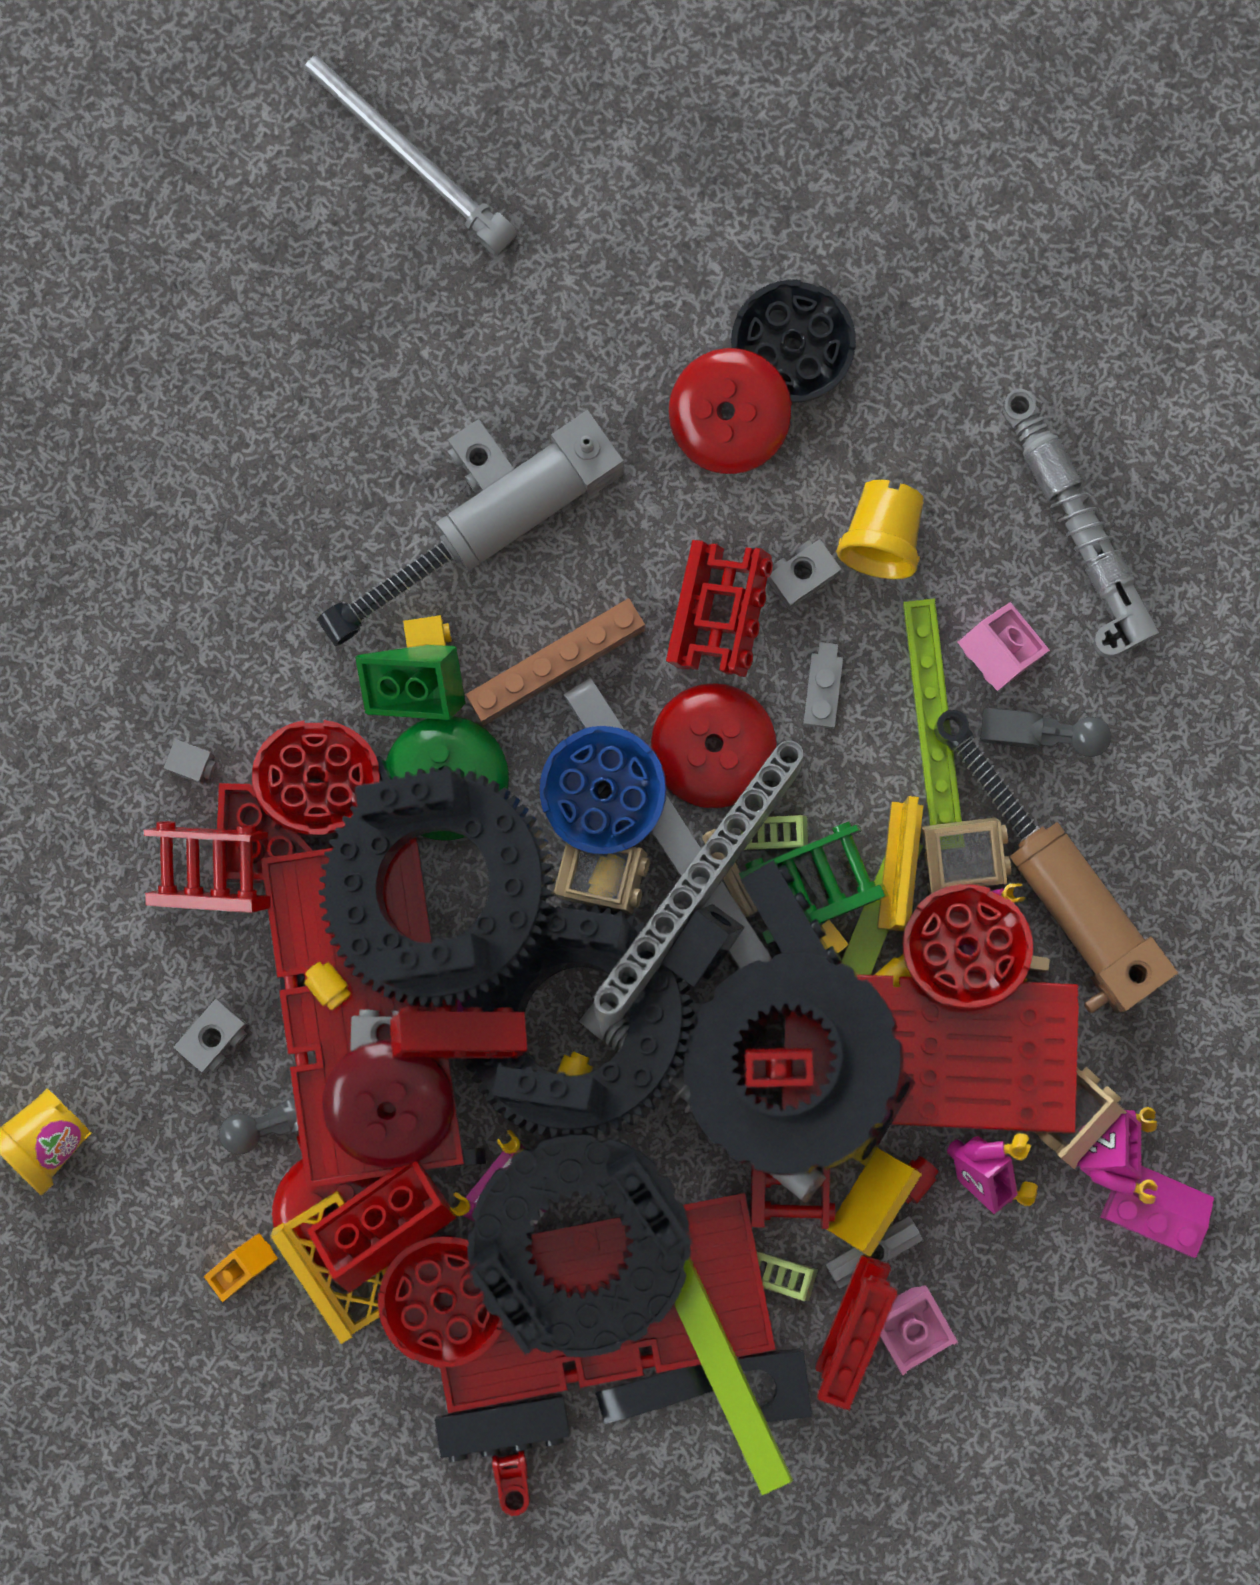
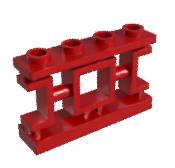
M692 540L666 662L680 669L689 670L691 668L698 670L701 655L721 657L719 670L726 674L746 677L747 671L753 662L752 648L754 638L758 636L760 630L758 621L760 611L766 602L765 587L767 578L770 577L773 570L772 556L762 548L752 549L746 547L743 562L722 560L724 548L718 544L712 543L710 545L704 541ZM711 568L724 571L721 585L708 583ZM736 572L749 574L746 589L733 586ZM715 594L735 597L729 624L709 621ZM698 628L710 631L707 646L695 644ZM723 633L736 634L733 650L720 648Z
M866 1255L860 1256L815 1364L816 1371L821 1372V1378H823L817 1394L818 1400L846 1410L850 1409L897 1296V1289L890 1287L889 1281H886L891 1271L889 1263Z

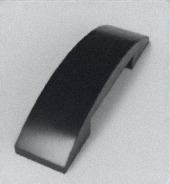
M702 1364L665 1371L630 1383L595 1392L604 1424L677 1404L714 1390Z

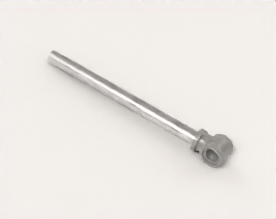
M313 56L305 65V70L467 219L465 227L470 231L474 230L477 232L475 234L476 238L490 253L498 256L518 235L515 227L498 212L493 215L490 212L491 208L486 203L478 205L318 56Z

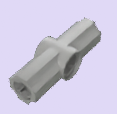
M909 1215L889 1226L879 1242L883 1252L878 1260L887 1262L923 1240ZM855 1247L825 1264L839 1289L849 1284L860 1256L866 1255Z

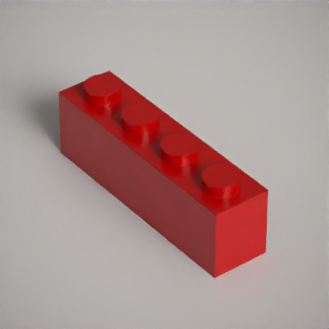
M406 1007L400 1009V1012L390 1019L393 1058H518L527 1051L525 1013L513 1012V1008L504 1007L497 1008L494 1012H482V1008L471 1007L463 1009V1012H451L449 1007H438L432 1009V1012H420L418 1007Z

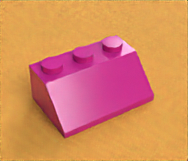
M1142 1165L1141 1179L1136 1180V1183L1141 1184L1145 1180H1152L1157 1184V1191L1151 1189L1143 1191L1147 1195L1156 1197L1154 1203H1143L1138 1193L1128 1195L1111 1190L1100 1218L1184 1255L1196 1258L1208 1230L1214 1197Z

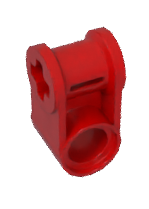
M519 1451L518 1454L502 1457L493 1455V1472L498 1487L501 1508L510 1516L521 1515L527 1510L530 1503L525 1451ZM512 1465H517V1466H518V1467L503 1469V1467H506V1466H512ZM511 1491L520 1492L524 1497L523 1506L518 1509L510 1507L506 1501L507 1494Z

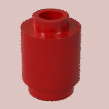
M918 1156L915 1161L911 1160L908 1163V1166L920 1172L921 1176L904 1202L907 1205L911 1201L918 1204L936 1182L935 1177L939 1173L930 1162L921 1156Z

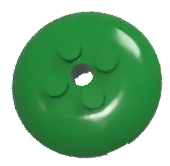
M453 716L450 720L424 719L417 722L397 738L385 761L392 779L394 776L404 778L405 772L408 771L415 776L418 769H423L426 773H429L431 767H435L439 771L443 770V767H448L453 772H455L456 768L464 771V776L469 771H472L477 775V779L483 775L488 778V784L494 780L500 784L499 790L503 787L508 790V765L499 743L485 728L462 717ZM434 831L420 835L439 841H451L466 837L450 831Z

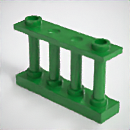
M850 821L832 828L834 834L764 862L762 858L748 862L745 864L746 870L739 873L740 878L743 879L772 860L779 865H786L795 879L791 883L796 893L800 891L803 893L811 907L806 911L812 921L818 919L820 924L889 896L884 884L876 886L874 881H870L852 835L861 832L862 829L860 825L851 826ZM837 841H841L859 885L856 887L858 893L847 898L845 893L840 892L823 847ZM810 852L829 896V899H827L828 906L818 910L815 905L811 904L793 860ZM770 930L762 932L767 944L776 942Z

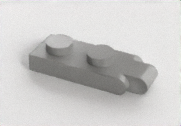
M819 642L818 654L812 653L803 725L835 728L843 657L837 656L838 644Z

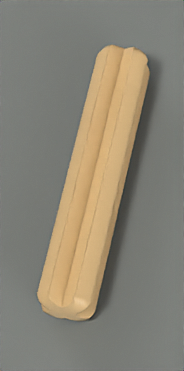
M713 829L702 836V839L705 844L710 839V837L716 829ZM720 852L711 854V857L716 860H722L726 857ZM735 862L723 880L744 916L749 917L758 910L741 882L740 870Z

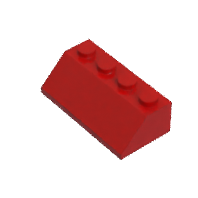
M415 1161L408 1165L394 1168L307 1229V1232L333 1280L350 1293L389 1266L406 1248L429 1238L456 1219V1216L442 1192L419 1161Z

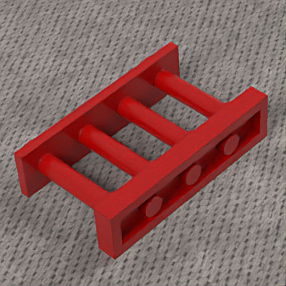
M175 821L156 822L155 828L143 830L144 836L160 837L161 885H158L157 891L145 893L146 906L248 913L270 909V896L257 895V890L253 887L252 841L268 838V832L255 831L254 825L236 826V830L176 827ZM173 838H186L187 886L184 887V890H177V885L174 884ZM199 839L213 840L214 888L211 889V892H205L204 887L200 886ZM226 840L239 841L241 890H238L237 894L230 893V888H227Z
M758 1097L762 1101L767 1102V1097ZM751 1164V1227H764V1220H770L771 1217L817 1218L821 1219L822 1229H829V1222H835V1203H829L830 1169L822 1167V1174L826 1179L820 1185L821 1206L771 1204V1201H765V1188H771V1185L782 1184L771 1174L754 1169V1166Z

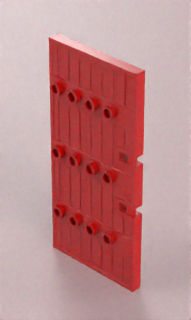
M416 837L406 843L390 862L384 879V903L391 921L402 934L417 942L430 943L432 942ZM333 848L261 858L265 892L267 896H270L268 914L277 978H284L285 989L279 990L287 1051L289 1055L295 1054L296 1066L290 1067L307 1188L382 1177L394 1169L367 1165L352 1158L334 1141L324 1120L322 1101L325 1085L336 1064L351 1051L352 1016H359L360 1010H379V1017H392V1011H400V1009L406 1007H418L420 1012H432V1009L438 1008L434 1006L433 1001H431L429 1008L421 1006L420 1000L416 1006L408 1004V998L404 1003L396 1001V994L390 999L383 996L384 990L380 993L373 991V983L370 986L364 985L362 983L363 976L358 978L352 974L355 967L347 968L344 966L347 957L341 958L336 955L341 946L335 947L330 944L335 935L325 932V929L331 924L322 921L321 917L327 913V910L320 908L319 904L326 901V898L318 893L319 890L325 888V883L320 882L319 877L326 876L327 873L326 870L321 868V864L329 863V858L324 853L325 851H332ZM319 961L322 965L329 962L348 984L347 989L351 993L342 1004L332 1011L327 1005L323 1007L307 986L298 987L297 975H305ZM382 1024L378 1027L376 1036L379 1041L391 1040L389 1024ZM315 1051L317 1063L309 1064L307 1052ZM449 1058L433 1059L442 1067L451 1085L454 1106L452 1120L447 1134L438 1147L425 1158L419 1160L424 1170L464 1164ZM382 1102L378 1106L383 1112L390 1114L396 1110L395 1106L390 1102Z
M745 1193L683 1204L689 1223L690 1237L693 1242L691 1244L690 1258L736 1357L776 1350ZM620 1217L531 1234L532 1244L528 1246L533 1249V1257L530 1259H536V1270L542 1269L544 1271V1281L549 1278L554 1279L555 1288L563 1283L567 1292H570L574 1286H577L580 1293H582L586 1285H590L593 1290H596L599 1281L605 1284L609 1283L608 1275L610 1273L614 1275L619 1274L617 1270L618 1264H626L622 1255L624 1252H629L625 1245V1240L629 1239L626 1237L624 1230L627 1225H622ZM439 1292L435 1296V1301L441 1307H448L453 1303V1297L448 1293ZM673 1305L660 1322H654L649 1325L647 1334L637 1341L627 1340L621 1344L619 1350L607 1354L590 1357H567L560 1350L547 1353L534 1348L525 1356L512 1335L503 1328L498 1339L484 1354L466 1364L442 1367L440 1371L448 1413L566 1391L568 1390L567 1384L579 1382L580 1388L644 1376L643 1369L655 1367L656 1373L700 1365L701 1362L676 1307ZM652 1347L653 1354L640 1355L639 1348ZM575 1361L576 1369L564 1370L563 1363Z

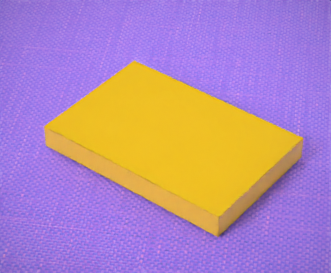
M877 1148L835 1214V1222H830L829 1229L827 1230L871 1257L920 1178L921 1173Z

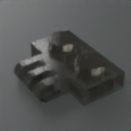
M844 848L830 858L825 853L840 892L845 893L846 898L854 895L847 884L856 878L853 872L850 874L847 870L851 867L849 861L844 864L841 861V858L846 856ZM810 852L795 861V865L822 907L828 906L827 899H829V896Z

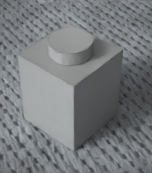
M175 739L164 769L203 785L205 779L210 780L212 778L217 762L213 761L215 755L211 752Z

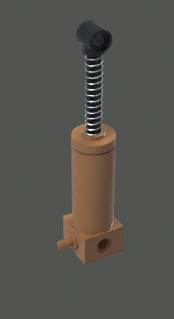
M958 710L943 712L934 726L936 738L941 743L947 745L951 751L957 750V756L962 757V762L968 765L967 769L973 772L972 776H976L978 779L977 783H981L983 786L982 790L987 791V796L993 799L992 803L998 806L997 810H1001L1003 813L1002 817H1006L1007 823H1010L1013 827L1012 830L1017 832V837L1022 839L1018 844L1020 849L1009 856L1016 867H1019L1018 870L1095 973L1090 978L1100 992L1084 1003L1087 1011L1093 1013L1107 1002L1116 1014L1127 1011L1177 975V970L1152 937L1146 939L1142 937L1069 836L1065 834L1061 825L1056 822L1048 829H1045L1044 826L1039 828V826L1034 825V819L1028 817L1029 813L1023 810L1024 806H1020L1018 803L1019 799H1015L1013 796L1014 792L1009 791V785L1006 786L1003 783L1004 779L998 776L999 772H995L993 769L994 765L991 766L988 762L989 758L986 759L983 755L984 752L978 749L979 745L973 742L974 738L972 736L974 734L969 728L967 717ZM947 720L955 721L959 726V733L956 735L947 734L943 728V723ZM1130 968L1134 969L1138 974L1137 983L1133 982L1129 977Z

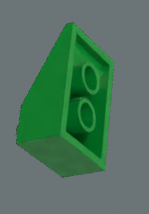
M423 645L360 654L355 657L366 715L450 720L466 704L456 646Z

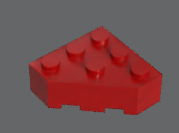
M219 783L217 829L236 830V826L254 825L255 831L268 832V838L252 841L253 883H264L261 858L314 851L297 832L279 825L264 812L255 797L251 784ZM226 840L227 882H240L239 841Z

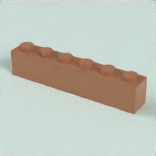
M628 598L466 694V697L481 723L485 726L645 631V623Z

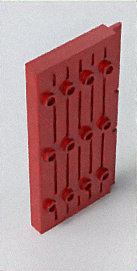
M857 974L858 980L870 982L890 1007L898 1025L895 1037L902 1042L903 1072L916 1082L891 1125L1075 1133L1079 1009L1078 984L1022 982L1013 994L995 1005L980 1009H959L944 1005L928 996L919 988L912 977L900 976V987H893L894 976ZM791 1012L790 1017L785 1019L784 1049L812 1048L813 1086H783V1109L786 1108L787 1104H791L798 1109L799 1101L810 1104L811 1094L820 1096L822 1094L819 1088L820 1085L830 1084L826 1077L827 1073L835 1072V1068L830 1065V1061L837 1059V1056L831 1052V1048L835 1045L828 1040L829 1034L821 1025L804 1014L802 1017H798L793 1012Z

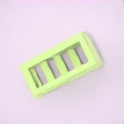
M807 816L768 817L758 830V843H752L751 840L744 850L800 848L807 845ZM783 823L784 841L778 842V824ZM791 823H796L797 841H791ZM765 824H770L771 842H765Z
M757 1252L759 1267L761 1261L767 1262L762 1279L763 1288L802 1301H809L818 1272L817 1269ZM774 1264L779 1266L775 1284L769 1282ZM787 1269H790L792 1273L788 1287L782 1286ZM799 1273H803L805 1276L801 1290H795Z

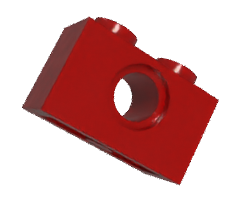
M812 1048L746 1049V1087L813 1086Z

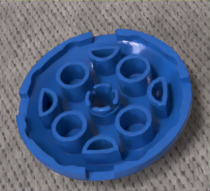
M612 726L588 727L561 741L549 755L540 779L541 806L554 828L553 830L571 846L594 854L621 852L641 842L658 823L666 801L665 774L655 752L637 735ZM603 781H607L612 788V794L607 799H603L598 793V787Z

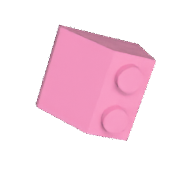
M1011 602L982 620L957 642L962 647L965 655L983 673L986 681L993 685L997 691L1050 651Z

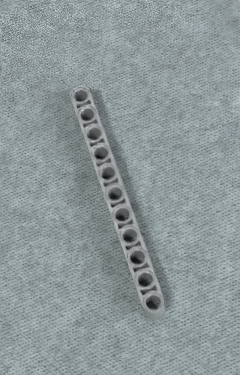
M591 678L563 694L584 729L593 726H612L624 729ZM666 795L662 815L651 833L655 839L657 838L656 841L681 878L699 854L701 848ZM696 877L693 879V881L697 884H705L708 882V880L704 877ZM721 881L702 908L714 904L745 927L728 953L739 969L757 960L761 962L771 961V956Z
M784 741L775 748L595 995V1016L600 1023L613 1025L622 1019L662 964V961L696 910L704 906L797 778L803 762V749L797 742ZM783 757H791L795 762L786 763L781 759ZM772 780L775 781L778 785L775 787L766 786L764 782ZM750 804H756L761 809L758 811H751L746 806ZM732 828L741 829L744 833L741 835H733L729 832V830ZM720 852L726 857L722 860H716L711 857V854ZM696 877H704L708 880V882L705 884H697L693 881V879ZM679 901H685L690 907L679 909L674 904ZM660 926H667L672 929V932L661 934L656 929ZM642 951H650L654 956L646 960L640 958L638 954ZM624 976H631L636 981L631 985H625L619 980ZM606 1001H612L617 1004V1007L614 1010L608 1011L603 1009L601 1004Z

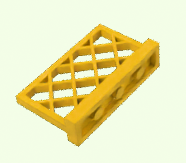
M909 796L903 803L891 802L882 884L885 885L889 896L880 899L877 929L905 932L907 922L912 915L924 806L918 805L919 797Z
M336 1191L286 1224L283 1222L272 1230L271 1238L339 1342L343 1344L352 1338L355 1332L379 1318L378 1308L373 1312L371 1311L372 1306L378 1307V1301L374 1300L377 1284H381L382 1278H379L380 1272L375 1277L367 1280V1282L374 1283L370 1299L353 1296L352 1292H348V1294L334 1292L330 1286L332 1276L327 1267L319 1266L313 1260L316 1248L313 1241L300 1239L293 1229L303 1222L316 1224L322 1219L324 1209L334 1202L339 1207L346 1203L340 1193ZM319 1212L318 1219L310 1218ZM305 1246H310V1247H311V1252H310V1254H309V1252L307 1251V1249L305 1248ZM388 1266L381 1271L383 1275L386 1272ZM322 1272L329 1273L328 1281L326 1280ZM340 1299L346 1300L345 1307L340 1301ZM350 1301L369 1305L367 1315L357 1322H354L348 1313Z

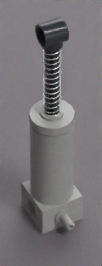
M586 410L552 433L551 445L437 521L436 525L442 534L440 536L441 544L438 546L434 545V549L431 551L427 550L425 555L421 554L419 559H414V562L410 565L407 564L406 568H400V572L397 574L393 573V576L386 578L384 583L379 582L378 587H372V591L366 592V595L363 597L359 596V600L356 602L352 601L351 605L347 602H341L323 612L317 618V621L333 645L339 646L350 640L360 631L362 619L365 617L369 618V615L376 613V610L379 608L383 609L384 604H390V600L396 599V596L399 594L403 595L406 589L410 590V587L414 584L417 585L418 581H424V577L427 575L431 576V572L434 570L438 571L437 568L440 566L444 567V564L448 561L451 562V559L456 562L460 561L469 572L478 566L479 563H482L583 493L590 498L624 475L623 459L590 412Z

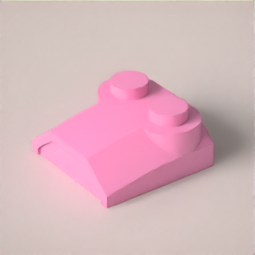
M926 1286L910 1288L896 1297L880 1335L902 1375L950 1345L958 1343Z

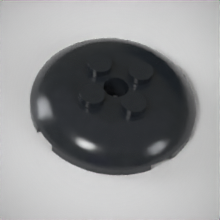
M783 280L762 287L744 302L733 325L731 348L751 351L768 360L785 380L790 392L791 402L801 403L827 394L843 380L854 358L856 333L847 308L832 292L820 285L818 287L810 283L801 282V280ZM789 338H795L800 341L801 346L798 350L790 349L785 346V341Z

